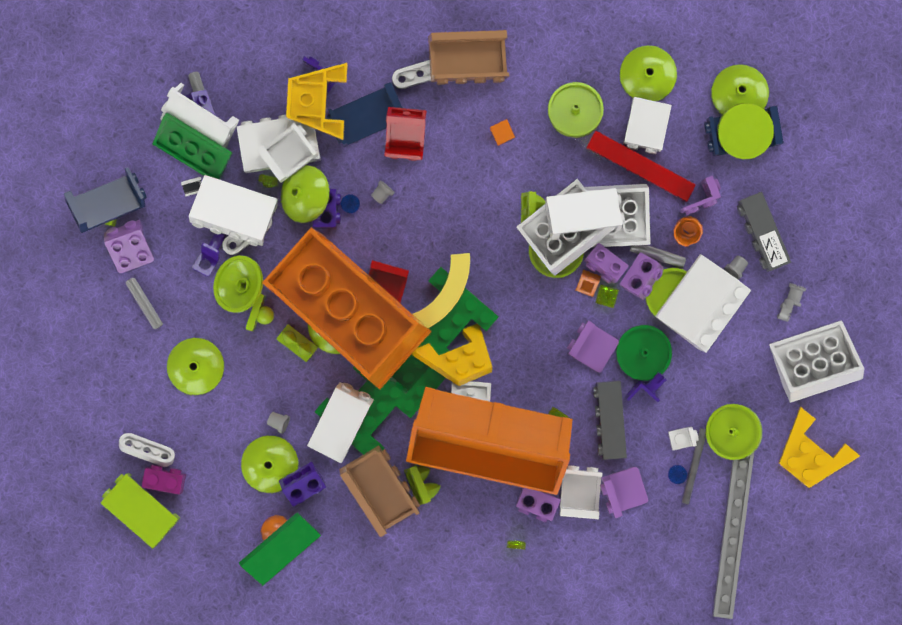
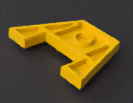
M348 63L288 78L286 118L343 140L344 120L325 119L327 82L347 83Z
M478 324L463 329L462 334L469 342L466 345L438 355L430 343L418 347L412 353L414 357L457 386L492 372L490 357Z
M800 407L779 464L806 487L810 488L857 459L860 455L844 443L832 458L804 435L816 419Z

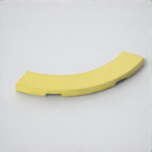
M470 253L451 255L450 271L442 291L427 307L413 313L427 328L442 320L460 299L469 275Z

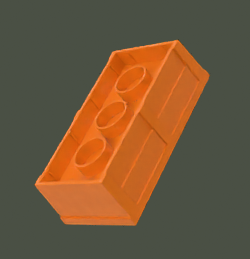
M312 227L262 282L379 389L385 385L432 332L327 237Z
M425 387L416 420L414 419L406 462L557 495L570 461L569 448L573 419Z

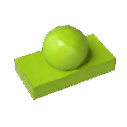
M260 294L258 300L253 305L246 330L254 332L257 322L267 325L273 321L274 311L268 306H263L266 295Z

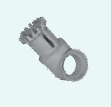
M789 284L790 291L788 297L780 305L781 311L777 315V319L789 321L793 305L801 306L800 300L806 288L799 287L796 284Z

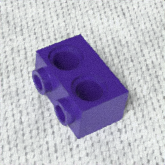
M329 189L332 201L327 204L323 213L313 221L314 229H337V224L341 223V214L337 213V205H341V194H337L336 189ZM329 213L332 215L331 222L323 223L322 216Z
M312 461L279 480L281 489L292 506L303 503L307 498L320 493L326 488L321 474Z

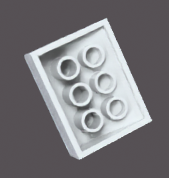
M576 179L557 195L587 192V190ZM543 205L519 224L517 229L549 271L556 275L613 231L615 227L560 234L559 239L551 240L546 208Z
M647 184L584 187L587 192L616 188L617 194L621 196L620 213L623 212L625 224L622 225L620 231L616 232L615 228L592 247H595L598 243L604 247L650 245L649 187Z
M700 254L655 317L694 347L707 353L751 290Z
M842 321L769 344L783 388L790 403L863 379L864 367Z

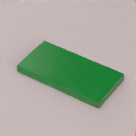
M169 113L163 116L152 143L203 176L206 175L219 180L232 155L231 151Z
M297 512L244 557L239 564L263 586L321 535Z

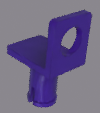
M214 233L208 245L202 243L201 253L193 265V270L210 277L220 258L219 248L226 238L223 234ZM207 260L211 266L209 269L203 270L199 266L200 262Z
M657 372L648 384H644L639 380L625 395V398L629 401L643 388L651 397L659 402L660 399L656 395V391L667 379Z

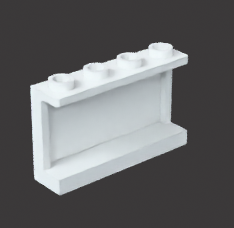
M286 115L278 116L279 119L276 120L263 118L258 123H252V121L241 122V126L236 127L244 172L252 173L269 170V166L257 149L274 140L289 129L293 123L296 126L301 125L307 133L304 137L308 142L312 140L318 148L315 129L286 118ZM319 148L316 151L318 156L310 162L321 161Z
M204 175L189 214V221L197 228L205 227L215 234L223 233L234 240H245L252 246H263L266 231L272 215L276 212L278 206V199Z

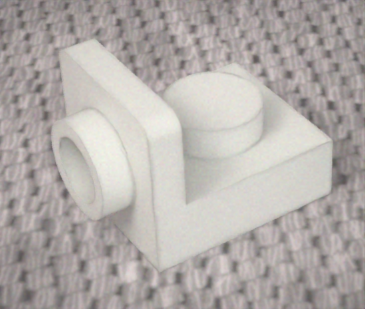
M693 427L668 432L673 451L697 446L696 441H699L697 431L693 430Z

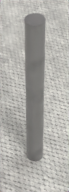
M700 428L699 441L696 442L697 446H695L682 503L685 504L690 503L706 438V429Z

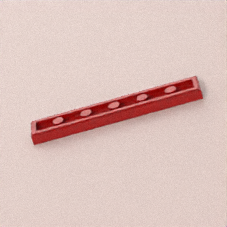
M596 130L586 146L587 149L686 202L696 184Z

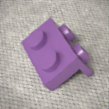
M600 243L594 247L584 260L587 263V268L593 272H599L602 275L601 278L609 284L611 282L615 284L628 268L625 262Z

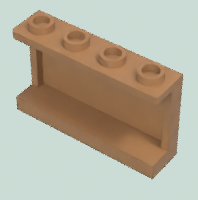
M507 30L431 33L428 36L431 82H437V85L448 84V81H456V84H466L467 81L473 80L474 83H485L486 80H493L494 83L504 82V79L510 76L509 72H507L505 50Z
M377 446L340 468L339 472L379 537L387 534L386 529L413 513L416 515L420 514L418 508L420 503L415 496L411 497L409 491H411L406 481L402 482L399 478L401 474L396 465L392 466L389 460L391 458L385 449L382 451L380 446Z

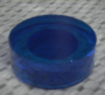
M348 194L342 198L341 207L346 213L352 214L360 208V201L357 196Z
M673 465L668 470V478L674 484H682L687 479V471L681 465Z

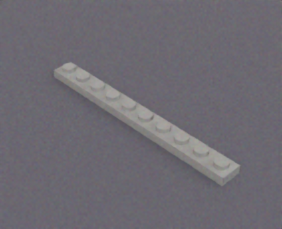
M754 453L744 459L732 461L713 607L714 617L733 619Z

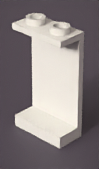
M180 83L176 88L172 87L167 95L169 99L161 109L163 113L160 119L162 120L163 116L169 113L226 148L239 120L232 116L227 122H224L182 95L181 92L184 84Z
M616 188L546 197L545 208L551 240L559 239L560 234L610 227H615L616 232L620 231L622 225L625 224L624 213H620L621 196L617 194Z
M339 382L307 446L342 464L374 399L370 398V395L365 392L353 389L348 383Z

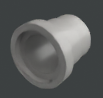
M380 180L371 196L378 203L382 204L395 192Z
M737 255L724 269L736 279H740L748 262L743 257Z
M272 412L268 418L267 425L283 434L289 424L290 416H283Z

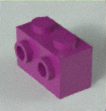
M151 465V467L145 468L142 488L179 495L183 493L186 474L181 473L182 470L170 468V471L162 470L163 467L159 465Z

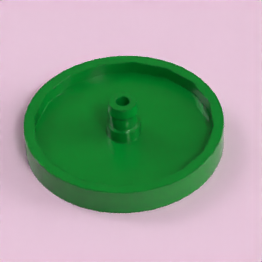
M639 325L630 328L621 336L616 348V358L622 371L629 377L643 381L652 380L657 372L663 374L669 367L672 358V347L669 339L661 330L649 325Z

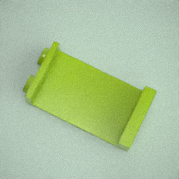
M130 473L121 474L115 480L116 486L112 490L109 488L102 495L104 499L101 504L153 549L179 521L180 517L176 513L172 514L134 481Z

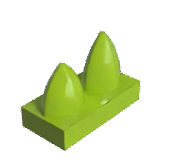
M536 192L521 193V223L545 205V200L537 195Z
M289 324L286 325L276 338L305 362H308L318 349L314 343Z
M417 465L404 469L412 493L420 505L430 502V499L438 493L441 485L436 483H423L428 477L430 469Z

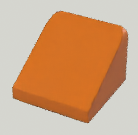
M507 119L490 127V131L498 146L515 138Z
M583 269L575 291L593 297L601 276Z

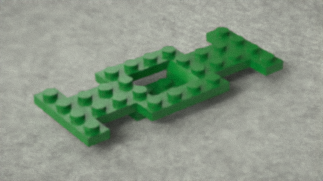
M440 267L428 281L441 292L446 284L449 273ZM464 288L460 299L453 309L442 320L428 328L432 332L418 347L430 343L437 354L442 355L450 351L447 347L471 319L487 331L499 316L469 290ZM411 354L385 385L379 389L354 366L353 369L366 380L358 391L369 394L370 398L374 399L352 445L363 455L377 446H380L383 451L385 447L371 434L395 407H398L411 419L420 408L425 387L436 390L445 380V377ZM328 397L315 410V413L322 417L330 400Z

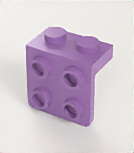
M713 175L701 181L707 199L682 208L680 210L681 214L686 213L687 216L697 212L700 206H703L705 209L718 203L717 200L721 198L719 193L721 187L718 180L713 178Z
M140 219L128 221L123 226L112 227L104 232V243L119 273L127 272L154 261V256L144 237Z
M582 322L577 330V333H579L576 340L572 339L567 347L569 350L567 354L596 372H601L619 341L596 327L592 322Z
M631 467L601 477L603 484L600 485L603 496L606 495L608 499L606 503L607 510L615 518L623 516L621 511L648 502L644 484L637 467Z

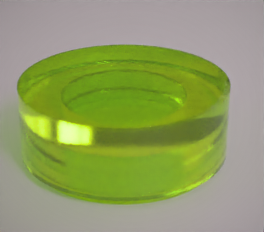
M508 540L506 548L526 550V543Z

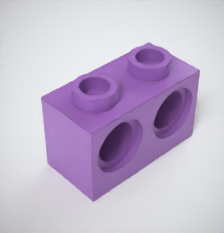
M640 252L620 285L628 292L644 300L645 297L650 295L655 281L661 278L664 268L659 262ZM648 266H652L649 272H645ZM642 282L641 286L635 289L636 283Z
M522 488L516 507H519L518 511L529 515L531 512L537 515L536 519L547 522V520H553L561 499L545 492ZM530 495L534 498L532 505L527 506L523 503L525 496ZM550 503L552 506L551 511L543 513L541 511L542 504Z

